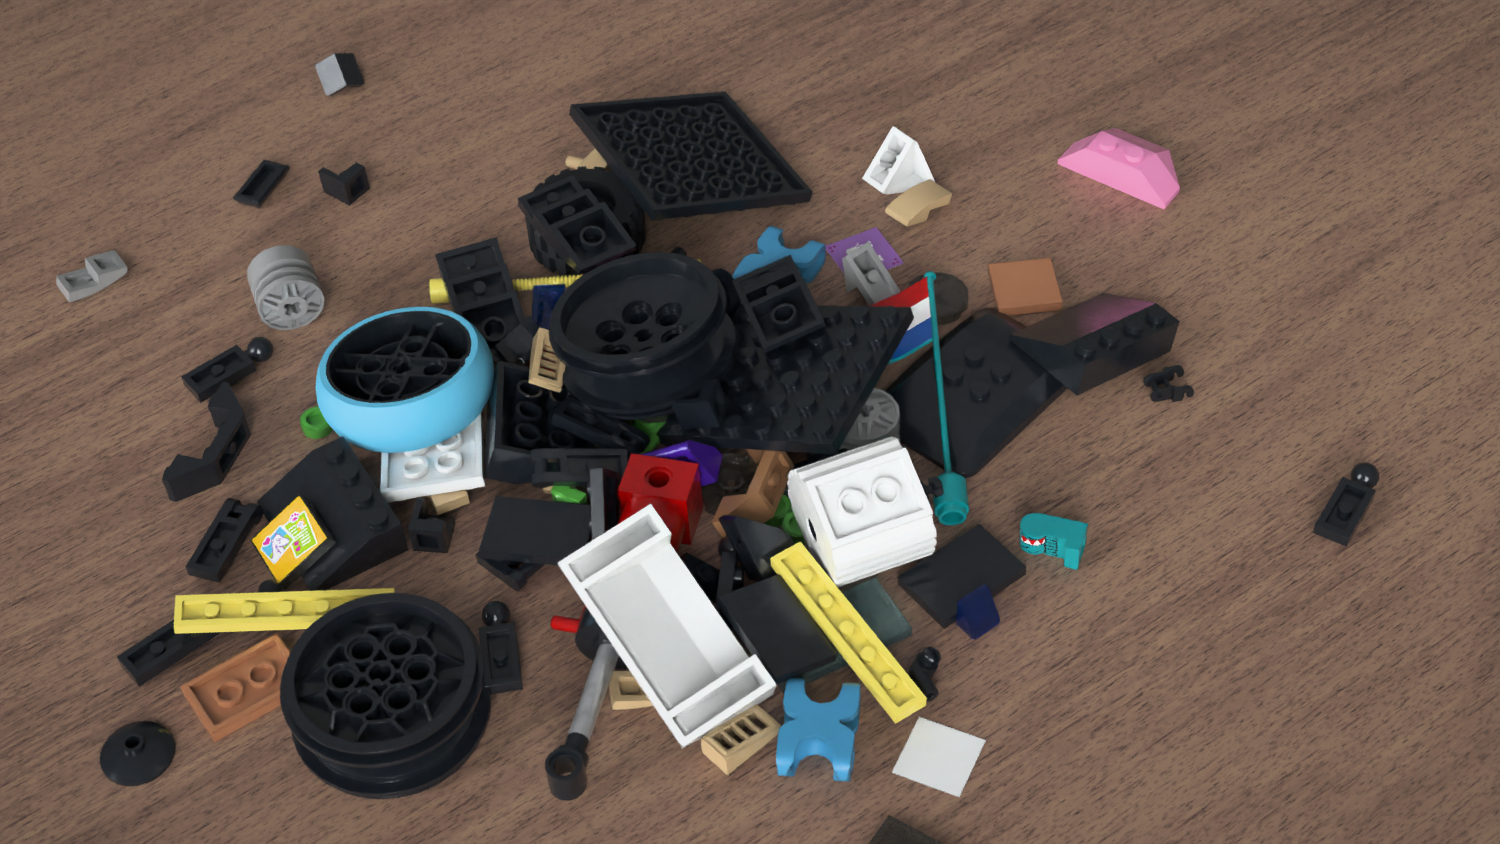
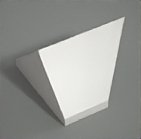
M894 126L891 128L862 178L883 194L903 193L929 179L935 182L917 141Z

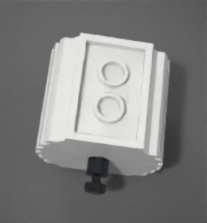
M891 436L789 472V480L787 481L789 488L788 496L809 553L838 588L932 555L935 551L934 546L937 543L935 537H937L933 524V511L929 504L928 494L932 493L935 498L944 494L943 485L936 476L928 479L929 485L927 486L919 480L907 449L900 445L896 437L893 438Z

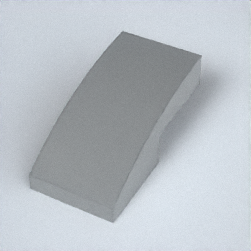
M115 250L85 258L86 268L57 275L56 282L57 287L70 303L90 296L111 285L126 274L128 268Z

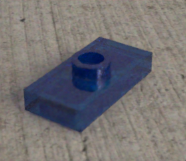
M565 284L533 286L532 319L540 328L549 330L553 308L566 290Z

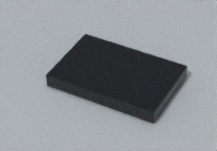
M495 496L479 548L480 557L558 566L559 561L591 542L592 534L588 526L591 505Z
M978 524L898 576V585L945 629L1026 575V566L984 527Z
M780 574L718 597L717 606L752 656L756 654L776 684L835 662L837 652Z

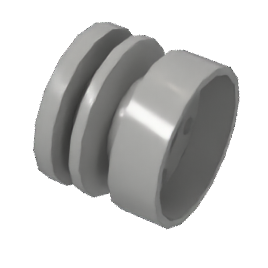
M282 245L266 249L253 258L247 269V280L262 322L270 328L293 330L308 325L319 316L323 310L325 298L310 257L301 248Z
M878 388L873 389L840 449L846 448L847 451L891 436L893 438L896 437L900 443L899 405L890 394Z

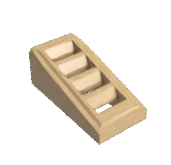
M539 327L531 347L528 383L560 393L566 365L556 355L548 353H554L549 340V330ZM541 358H544V359L553 361V362H555V363H552V362L543 360V359H541ZM540 366L545 367V368H549V369H552V370H555V371L552 372V371H549V370L540 368ZM540 375H544V376L553 378L554 380L549 379V378H546V377H543V376H540Z
M756 704L701 738L702 753L726 775H729L777 736L782 725ZM757 718L767 727L761 730L753 721ZM748 727L754 735L749 736L743 729ZM737 735L743 741L739 743L733 737ZM728 743L732 748L727 750L723 745Z

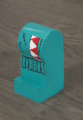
M1041 513L1027 514L1020 521V548L1029 554L1045 553L1046 555L1063 558L1064 567L1078 570L1086 545L1088 523Z

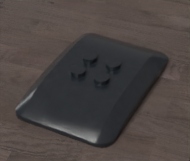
M994 308L980 309L939 340L951 470L964 478L976 475L1067 389L1064 384L1009 340L1010 334L1027 326L1004 313L998 312ZM932 346L903 372L885 392L890 394L899 405L900 443L944 470L934 351Z

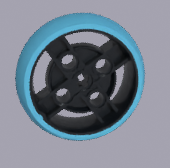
M408 307L386 311L353 325L329 345L317 370L315 386L317 403L329 426L340 437L343 436L347 442L359 448L383 453L414 451L436 445L455 436L479 416L491 395L494 381V361L486 340L477 328L454 312L433 307Z

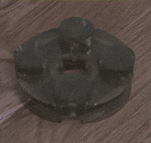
M723 454L717 482L701 486L705 510L709 514L715 515L724 496L746 494L759 464L757 463L756 466L749 462V457L742 454ZM728 481H734L735 485H737L731 488L725 487Z

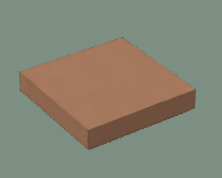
M1051 258L988 264L989 280L998 312L1011 316L1062 310L1063 301Z

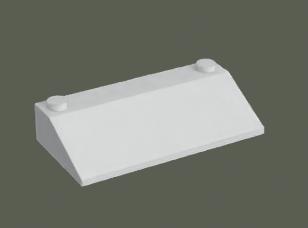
M650 504L559 561L558 566L683 749L701 739L711 730L773 695L777 684L756 654L750 658L671 546V532Z

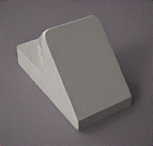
M869 241L842 258L847 292L849 293L857 287L869 306L901 292Z

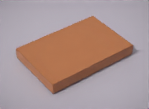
M278 633L180 686L183 695L214 743L281 706V677L291 651Z

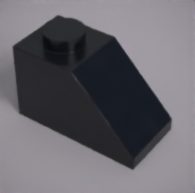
M723 515L718 518L732 547L737 552V557L742 567H744L749 580L762 581L777 575L771 567L770 558L794 545L789 534L784 532L783 529L739 516Z

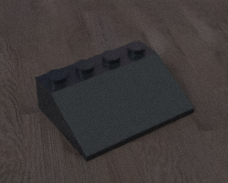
M1103 293L1012 333L1009 340L1078 396L1169 353L1180 321L1157 303Z
M498 360L494 371L491 395L487 403L484 478L512 484L532 483L531 475L535 473L534 464L530 463L531 450L541 448L595 449V444L551 424L553 413L567 396L572 397L566 389L564 382L560 393L528 383L530 367ZM540 375V376H543V377H546V378H549V379L554 380L553 378H550V377H547V376H544V375ZM548 463V472H558L557 463Z
M343 436L312 450L257 501V504L263 507V514L268 523H270L300 496L327 537L296 566L310 591L328 590L408 551L402 524Z

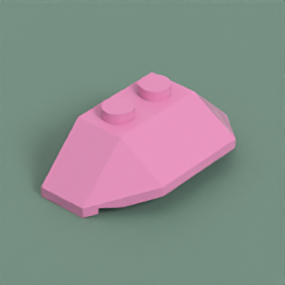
M1117 128L1103 130L1074 142L1058 159V165L1162 209H1165L1180 191L1170 151Z

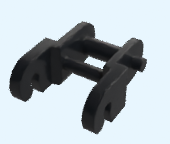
M1182 366L1165 367L1163 372L1149 374L1144 378V385L1151 387L1153 391L1150 395L1152 401L1159 402L1172 399L1173 402L1182 401L1184 393H1186L1187 397L1193 396L1194 390L1191 386L1176 387L1175 385L1171 386L1169 381L1173 380L1175 373L1178 377L1184 375ZM1165 384L1166 387L1159 388L1158 385Z

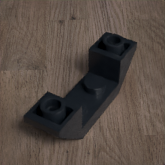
M222 382L217 392L209 400V412L212 415L215 427L219 429L210 447L205 449L202 459L177 454L172 464L163 473L162 481L170 501L178 502L222 484L251 436L244 412L230 384L227 382Z

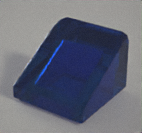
M986 584L957 602V625L971 639H978L1000 623L997 608Z

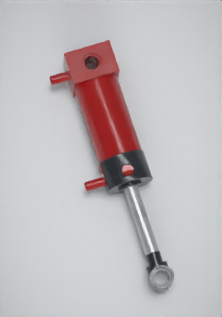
M631 453L620 486L618 485L621 515L617 525L651 504L671 532L670 544L678 554L681 544L691 545L703 511L699 464ZM584 606L580 619L554 615L550 623L551 628L554 630L576 633L575 643L579 651L593 661L565 744L551 752L545 760V770L550 791L557 799L563 801H571L578 798L587 788L585 771L589 762V756L586 750L614 669H628L586 606Z

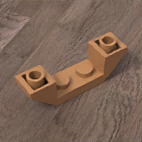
M747 449L748 454L758 467L746 494L724 496L712 521V524L722 538L727 536L718 519L723 515L739 516L763 524L775 515L789 480L788 474L794 468V464L785 451Z

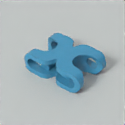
M769 226L757 241L760 254L745 256L732 277L734 279L791 255L807 284L816 278L825 264L826 245L810 240L802 248L788 249L784 247L782 235L784 230Z
M789 678L787 680L783 699V709L785 711L784 724L778 732L776 750L778 776L793 777L802 759L811 755H820L826 757L833 764V779L835 781H851L855 760L854 734L858 730L860 717V683L845 682L842 684V689L836 699L828 703H817L811 701L805 694L804 679Z

